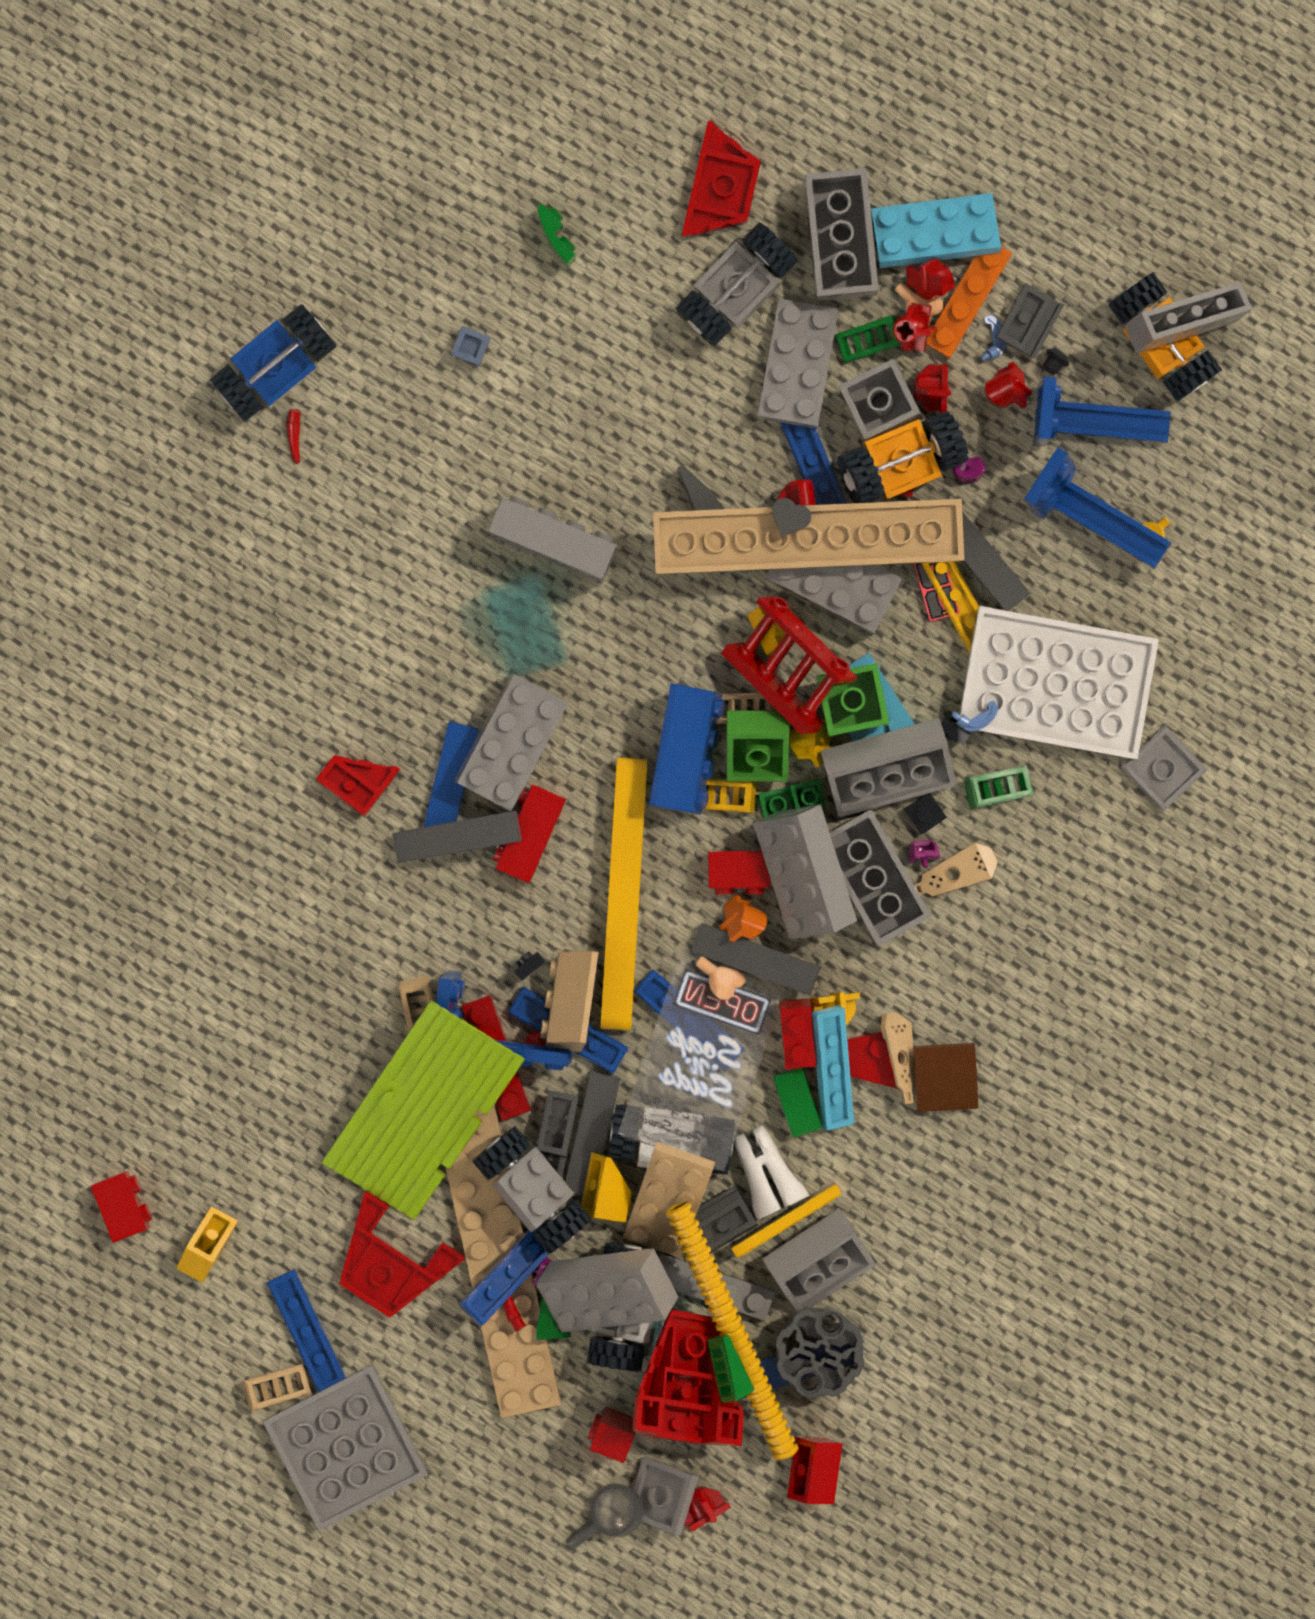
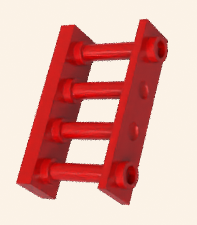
M778 596L761 597L756 603L766 614L746 643L727 644L721 654L801 735L819 732L824 725V722L817 716L816 712L835 683L854 682L857 676L850 670V666L845 660L837 657L788 608L789 605L785 600ZM774 622H776L786 634L765 663L757 655L756 648ZM796 642L806 652V655L788 681L784 683L777 675L776 669ZM816 662L827 674L805 704L797 696L796 689Z

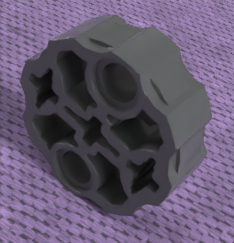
M830 1306L824 1308L805 1307L795 1312L793 1317L780 1328L775 1341L777 1347L776 1365L782 1378L787 1380L799 1394L810 1398L827 1395L833 1397L846 1391L847 1386L860 1375L865 1362L862 1345L864 1341L857 1325L844 1316L842 1311ZM827 1315H834L839 1319V1325L834 1330H826L821 1325L823 1318ZM800 1327H804L806 1334L816 1338V1340L813 1341L803 1337ZM796 1330L795 1338L799 1344H793L789 1351L786 1352V1342L782 1339L784 1337L789 1338L793 1331ZM848 1343L850 1344L849 1346L843 1348L841 1351L830 1347V1344L838 1347H842L843 1345ZM820 1344H823L825 1351L834 1357L821 1355L820 1359H816L815 1353L804 1346L818 1348ZM854 1351L853 1360L857 1364L856 1366H850L846 1373H844V1364L841 1362V1359H847L851 1352ZM800 1353L808 1356L809 1360L802 1357H797L796 1359L790 1361L789 1358H792L796 1354ZM824 1362L836 1366L839 1377L836 1378L833 1369L824 1366ZM813 1373L818 1378L816 1386L813 1388L803 1387L800 1380L804 1374Z

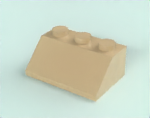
M559 952L557 960H551L548 978L554 979L553 988L546 991L544 1008L550 1009L548 1020H542L540 1038L545 1039L544 1046L569 1049L574 1052H581L585 1046L598 952Z

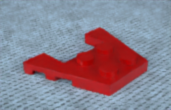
M366 1191L362 1198L339 1284L391 1318L463 1262L465 1256L445 1242H442L427 1266H421L372 1232L390 1205L369 1191Z

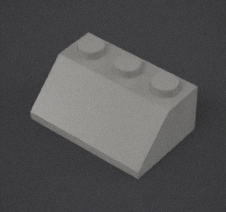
M839 1208L762 1259L777 1284L797 1311L805 1307L812 1308L876 1265Z

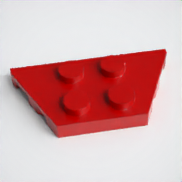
M708 121L681 236L685 238L745 224L750 213L761 161L743 149L737 141L726 135L712 121Z

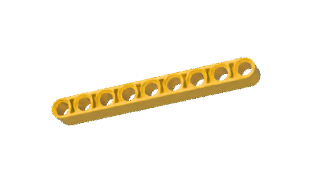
M617 757L601 1029L631 1031L648 759Z

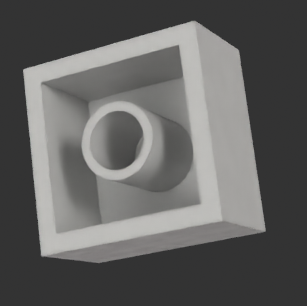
M894 358L839 385L865 441L914 420L923 419Z

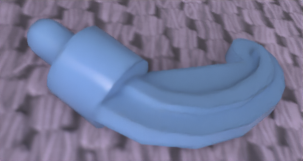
M989 315L984 318V323L991 326L993 346L986 349V354L981 356L982 361L987 359L994 360L1005 351L1006 347L1004 342L995 338L1001 323L997 318Z
M990 701L987 704L989 710L972 719H969L964 714L960 716L957 712H953L952 717L957 720L956 724L963 730L968 732L979 731L995 718L998 708L994 701Z

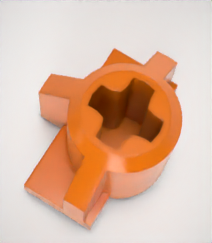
M735 895L723 906L726 920L719 928L728 932L729 941L735 942L741 936L752 940L764 932L767 926L766 913L754 908L750 902L741 899V896Z

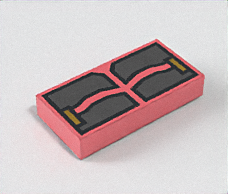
M939 562L929 563L955 614H958L957 602L950 598V592L953 588L948 571L944 574H938L935 566ZM913 563L929 621L948 617L949 614L922 564Z

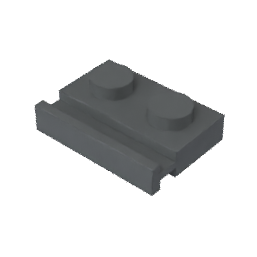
M1025 283L995 338L1035 359L1064 304L1055 301L1052 297Z
M735 1186L701 1205L695 1217L700 1223L698 1228L703 1230L702 1237L707 1239L706 1245L711 1248L710 1254L758 1226Z

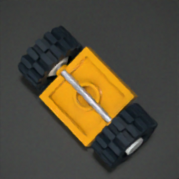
M1153 272L1127 288L1108 305L1123 325L1142 311L1152 309L1151 305L1167 294V291ZM1169 297L1168 299H1166L1165 301H1163L1162 303H1160V304L1157 305L1156 307H1160V306H1163V305H1166V304H1169V303H1173V301H1172V299ZM1124 328V329H1123V332L1126 334V336H1127L1128 339L1130 340V337H1129V335H1128V333H1127V331H1126V328ZM1197 335L1139 353L1157 380L1178 367L1179 370L1163 381L1176 402L1201 388L1208 380L1222 371L1209 350L1189 362L1188 359L1205 348Z
M948 411L922 421V424L920 419L914 420L862 442L863 447L838 456L837 465L839 467L838 472L842 476L840 478L841 482L844 483V489L846 493H849V498L854 503H871L881 498H884V500L941 477L940 470L945 472L966 463L969 459L967 455L969 452L965 447L967 445L966 440L962 437L964 434L962 430H959V424L957 421L955 422L954 416L950 415Z

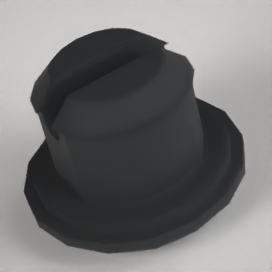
M1055 348L1046 350L1048 357L1043 363V368L1047 372L1054 375L1058 373L1062 366H1069L1068 357Z

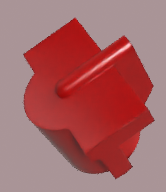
M933 258L921 264L920 268L906 267L907 287L914 288L917 294L925 300L932 299L937 295L944 296L946 292L955 288L951 270L938 259Z
M912 302L908 307L906 315L895 321L893 335L901 343L903 351L908 352L913 349L924 352L926 350L927 336H931L937 331V327L929 325L932 306Z
M1014 362L998 370L994 378L985 383L984 389L988 400L992 404L1003 408L1016 403L1023 409L1027 407L1026 398L1032 395V391L1025 385L1024 372Z
M928 364L914 378V398L927 411L947 412V396L951 395L950 386L948 385L947 364Z
M809 479L788 482L778 495V500L780 498H788L795 505H816L813 482Z
M699 1486L694 1490L684 1525L688 1532H693L706 1523H715L717 1521L716 1517L730 1509L731 1506L728 1502L724 1501L718 1490Z

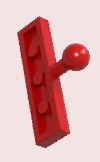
M492 995L461 1005L469 1025L474 1026L477 1030L482 1031L494 1040L507 1041ZM535 1031L530 1033L522 1043L544 1046L545 1039L540 1038V1032ZM518 1071L496 1101L502 1121L532 1110Z

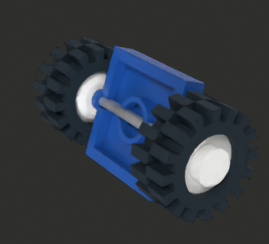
M300 304L283 318L297 338H292L281 323L276 320L230 358L246 377L243 379L245 383L229 364L209 379L221 393V397L231 409L237 412L244 422L264 407L248 387L251 389L254 387L270 406L317 368L301 349L303 345L318 362L337 347L326 333L324 327L311 315L303 304Z

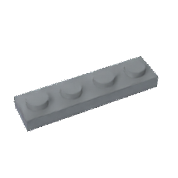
M660 1252L659 1260L675 1291L704 1300L706 1297L700 1294L702 1288L696 1285L698 1279L693 1278L692 1273L694 1270L689 1269L688 1265L690 1262ZM722 1273L723 1277L721 1280H725V1289H729V1297L734 1300L732 1305L737 1307L738 1312L766 1321L775 1291Z

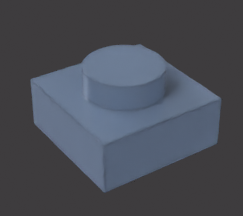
M462 326L451 356L480 367L491 338Z

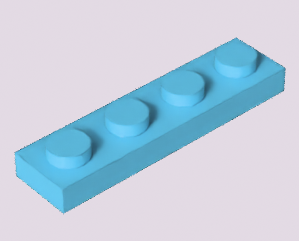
M838 1005L812 1012L821 1123L823 1129L827 1131L854 1124L845 1008Z

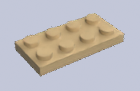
M656 1142L623 1239L681 1258L683 1253L681 1247L683 1245L678 1244L677 1238L679 1236L674 1235L673 1230L675 1227L670 1226L669 1221L671 1218H667L665 1213L670 1207L678 1203L690 1202L692 1205L690 1210L694 1211L697 1215L715 1162Z

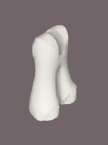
M763 1125L752 1129L756 1144L761 1148L760 1152L753 1154L751 1150L753 1147L747 1141L744 1133L734 1137L736 1151L749 1183L756 1221L781 1210L762 1168L763 1165L770 1172L784 1207L810 1196L805 1187L785 1164L774 1141Z

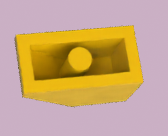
M591 1152L581 1207L590 1217L626 1222L627 1214L631 1209L630 1198L632 1192L612 1158Z
M211 1206L185 1248L176 1269L204 1283L238 1220Z

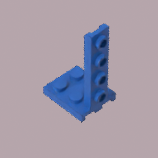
M1044 376L1038 384L1037 409L1035 410L1034 421L1035 431L1032 446L1045 447L1051 438L1054 439V435H1057V433L1168 443L1170 411L1060 401L1061 386H1056V377Z
M1057 447L1024 498L1033 514L1044 520L1047 514L1055 509L1155 569L1170 547L1171 542L1071 482L1077 468L1069 454Z
M449 970L439 978L437 1004L462 1019V1011L458 1010L459 998L463 999L465 981L461 980L462 972ZM495 1040L522 1056L525 1060L521 1066H533V1062L544 1063L546 1069L563 1070V1066L568 1067L572 1062L573 1054L569 1049Z

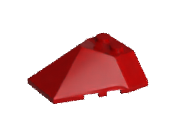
M677 1310L669 1312L635 1397L632 1427L634 1432L645 1437L691 1444L742 1446L743 1407L742 1405L739 1406L738 1401L722 1403L717 1387L707 1340L711 1337L719 1336L721 1331L716 1330L715 1325L717 1322L712 1321V1316Z

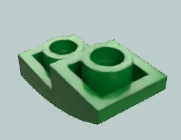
M541 203L537 209L544 234L554 252L568 268L576 260V255L573 253L576 248L565 236H562L560 239L557 237L563 230V224L560 222L563 217L553 206L550 205L546 208Z
M819 779L756 795L762 819L776 812L821 804L822 809L827 808Z
M795 1068L773 1076L792 1136L797 1138L822 1130L823 1126L817 1105L812 1098L804 1068Z

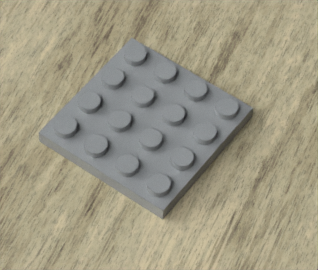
M373 1364L263 1420V1424L318 1531L428 1475V1471Z

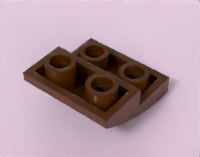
M975 1043L913 1046L917 1112L978 1109Z

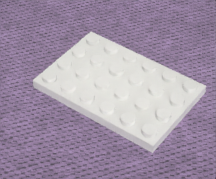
M978 606L959 715L964 714L969 719H972L989 710L987 704L990 701H994L998 708L997 714L986 727L979 730L981 732L1138 760L1159 639Z

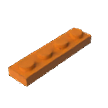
M1001 247V253L975 256L934 325L937 327L936 333L927 336L926 346L948 359L951 358L1010 259L1011 252Z

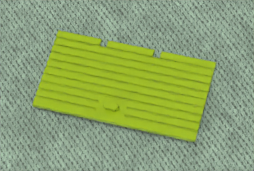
M430 1000L321 1163L415 1220L445 1176L444 1172L437 1169L439 1165L442 1164L449 1169L482 1123V1119L474 1115L476 1111L479 1110L486 1115L489 1113L525 1059Z

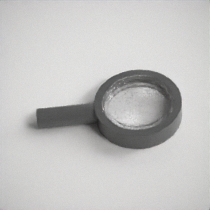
M617 1483L601 1488L592 1500L590 1511L592 1521L566 1540L567 1545L570 1549L574 1550L599 1531L612 1537H624L631 1534L639 1526L643 1516V1504L638 1493L629 1486Z

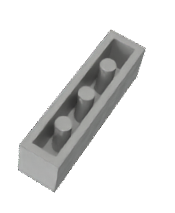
M1241 282L1143 311L1128 322L1125 328L1137 354L1236 323L1249 313L1252 307Z

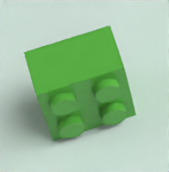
M877 663L851 668L850 670L857 676L855 681L841 684L835 683L821 703L828 737L890 724ZM826 674L817 675L815 677L817 687L824 679Z
M727 711V781L788 782L789 722L778 711Z

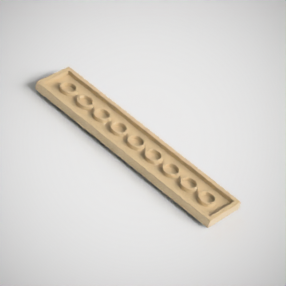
M962 499L807 505L806 507L810 510L812 517L810 524L802 530L781 537L772 512L773 507L653 512L656 575L964 561Z
M493 1105L487 1115L479 1110L476 1111L474 1115L482 1119V1123L451 1168L446 1167L472 1289L524 1234L521 1220L492 1186L507 1171L506 1167L496 1176L487 1180L472 1162L489 1144L502 1136L495 1105ZM533 1273L512 1294L513 1301L521 1313V1318L526 1327L515 1332L511 1323H508L503 1304L481 1326L501 1418L561 1405L548 1340H536L540 1304L536 1288L532 1286V1281L534 1280Z

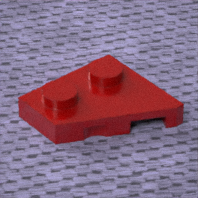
M334 755L318 775L316 782L365 817L399 773L400 769L396 766L389 767L373 764L369 761L351 760L348 757Z
M882 1032L847 1039L851 1077L899 1089L896 1086L886 1039H883Z

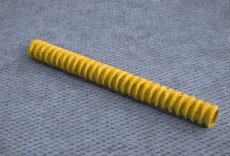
M690 1202L678 1203L667 1210L665 1213L666 1217L671 1218L669 1224L671 1227H675L673 1233L679 1236L677 1242L683 1245L681 1251L686 1253L685 1260L690 1261L689 1269L694 1270L692 1273L693 1278L698 1279L696 1285L702 1288L700 1294L706 1297L704 1303L709 1305L707 1308L708 1312L713 1313L711 1318L713 1322H717L715 1327L717 1331H721L719 1336L729 1335L752 1382L754 1391L746 1395L748 1400H751L749 1403L750 1407L755 1408L753 1411L754 1416L759 1417L757 1420L758 1425L763 1426L761 1431L762 1434H766L765 1440L767 1443H770L768 1446L770 1451H774L772 1456L774 1460L787 1459L799 1449L798 1445L793 1443L795 1438L793 1435H790L791 1429L786 1426V1418H782L783 1411L778 1409L780 1406L779 1402L774 1401L776 1395L774 1392H771L772 1386L767 1383V1375H763L764 1368L759 1366L761 1361L759 1358H755L757 1352L755 1349H752L753 1343L748 1340V1332H744L745 1325L740 1323L742 1318L740 1315H736L738 1309L732 1305L734 1300L729 1297V1289H725L726 1282L721 1280L723 1275L717 1271L719 1266L713 1262L715 1260L714 1255L709 1253L711 1248L706 1245V1237H702L703 1230L698 1228L700 1223L694 1219L696 1216L695 1212L690 1210L692 1205Z

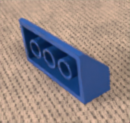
M674 683L670 684L649 805L701 815L702 809L706 808L708 803L706 783L707 779L711 778L714 769V762L711 760L713 748L717 747L719 741V731L716 730L718 718L723 716L725 707L722 694Z

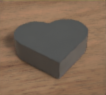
M780 498L773 505L772 512L781 537L802 530L811 522V512L806 506L795 505L788 498Z

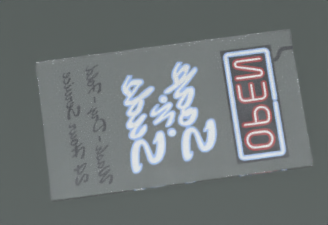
M681 950L618 1134L655 1147L656 1142L709 1159L715 1162V1169L724 1172L779 1010V1001H782L786 987L742 971L745 974V984L740 988H736L734 995L729 1000H721L711 991L709 976L696 966V963L702 956L687 950ZM706 958L716 967L728 966Z

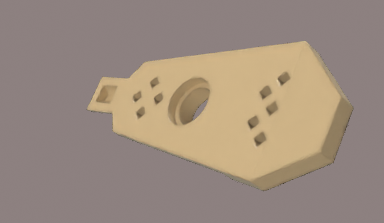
M975 842L922 874L921 882L914 886L919 895L927 893L933 897L992 879L998 861L992 848ZM950 868L958 870L959 876L957 879L950 880L947 877V871Z
M899 1013L883 1014L881 1031L883 1039H886L896 1086L902 1090L903 1104L914 1103L912 1088L915 1085L912 1023ZM898 1054L900 1055V1058H901L900 1063H899V1061H898Z

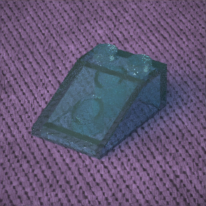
M539 572L481 591L509 675L512 673L522 677L569 661Z

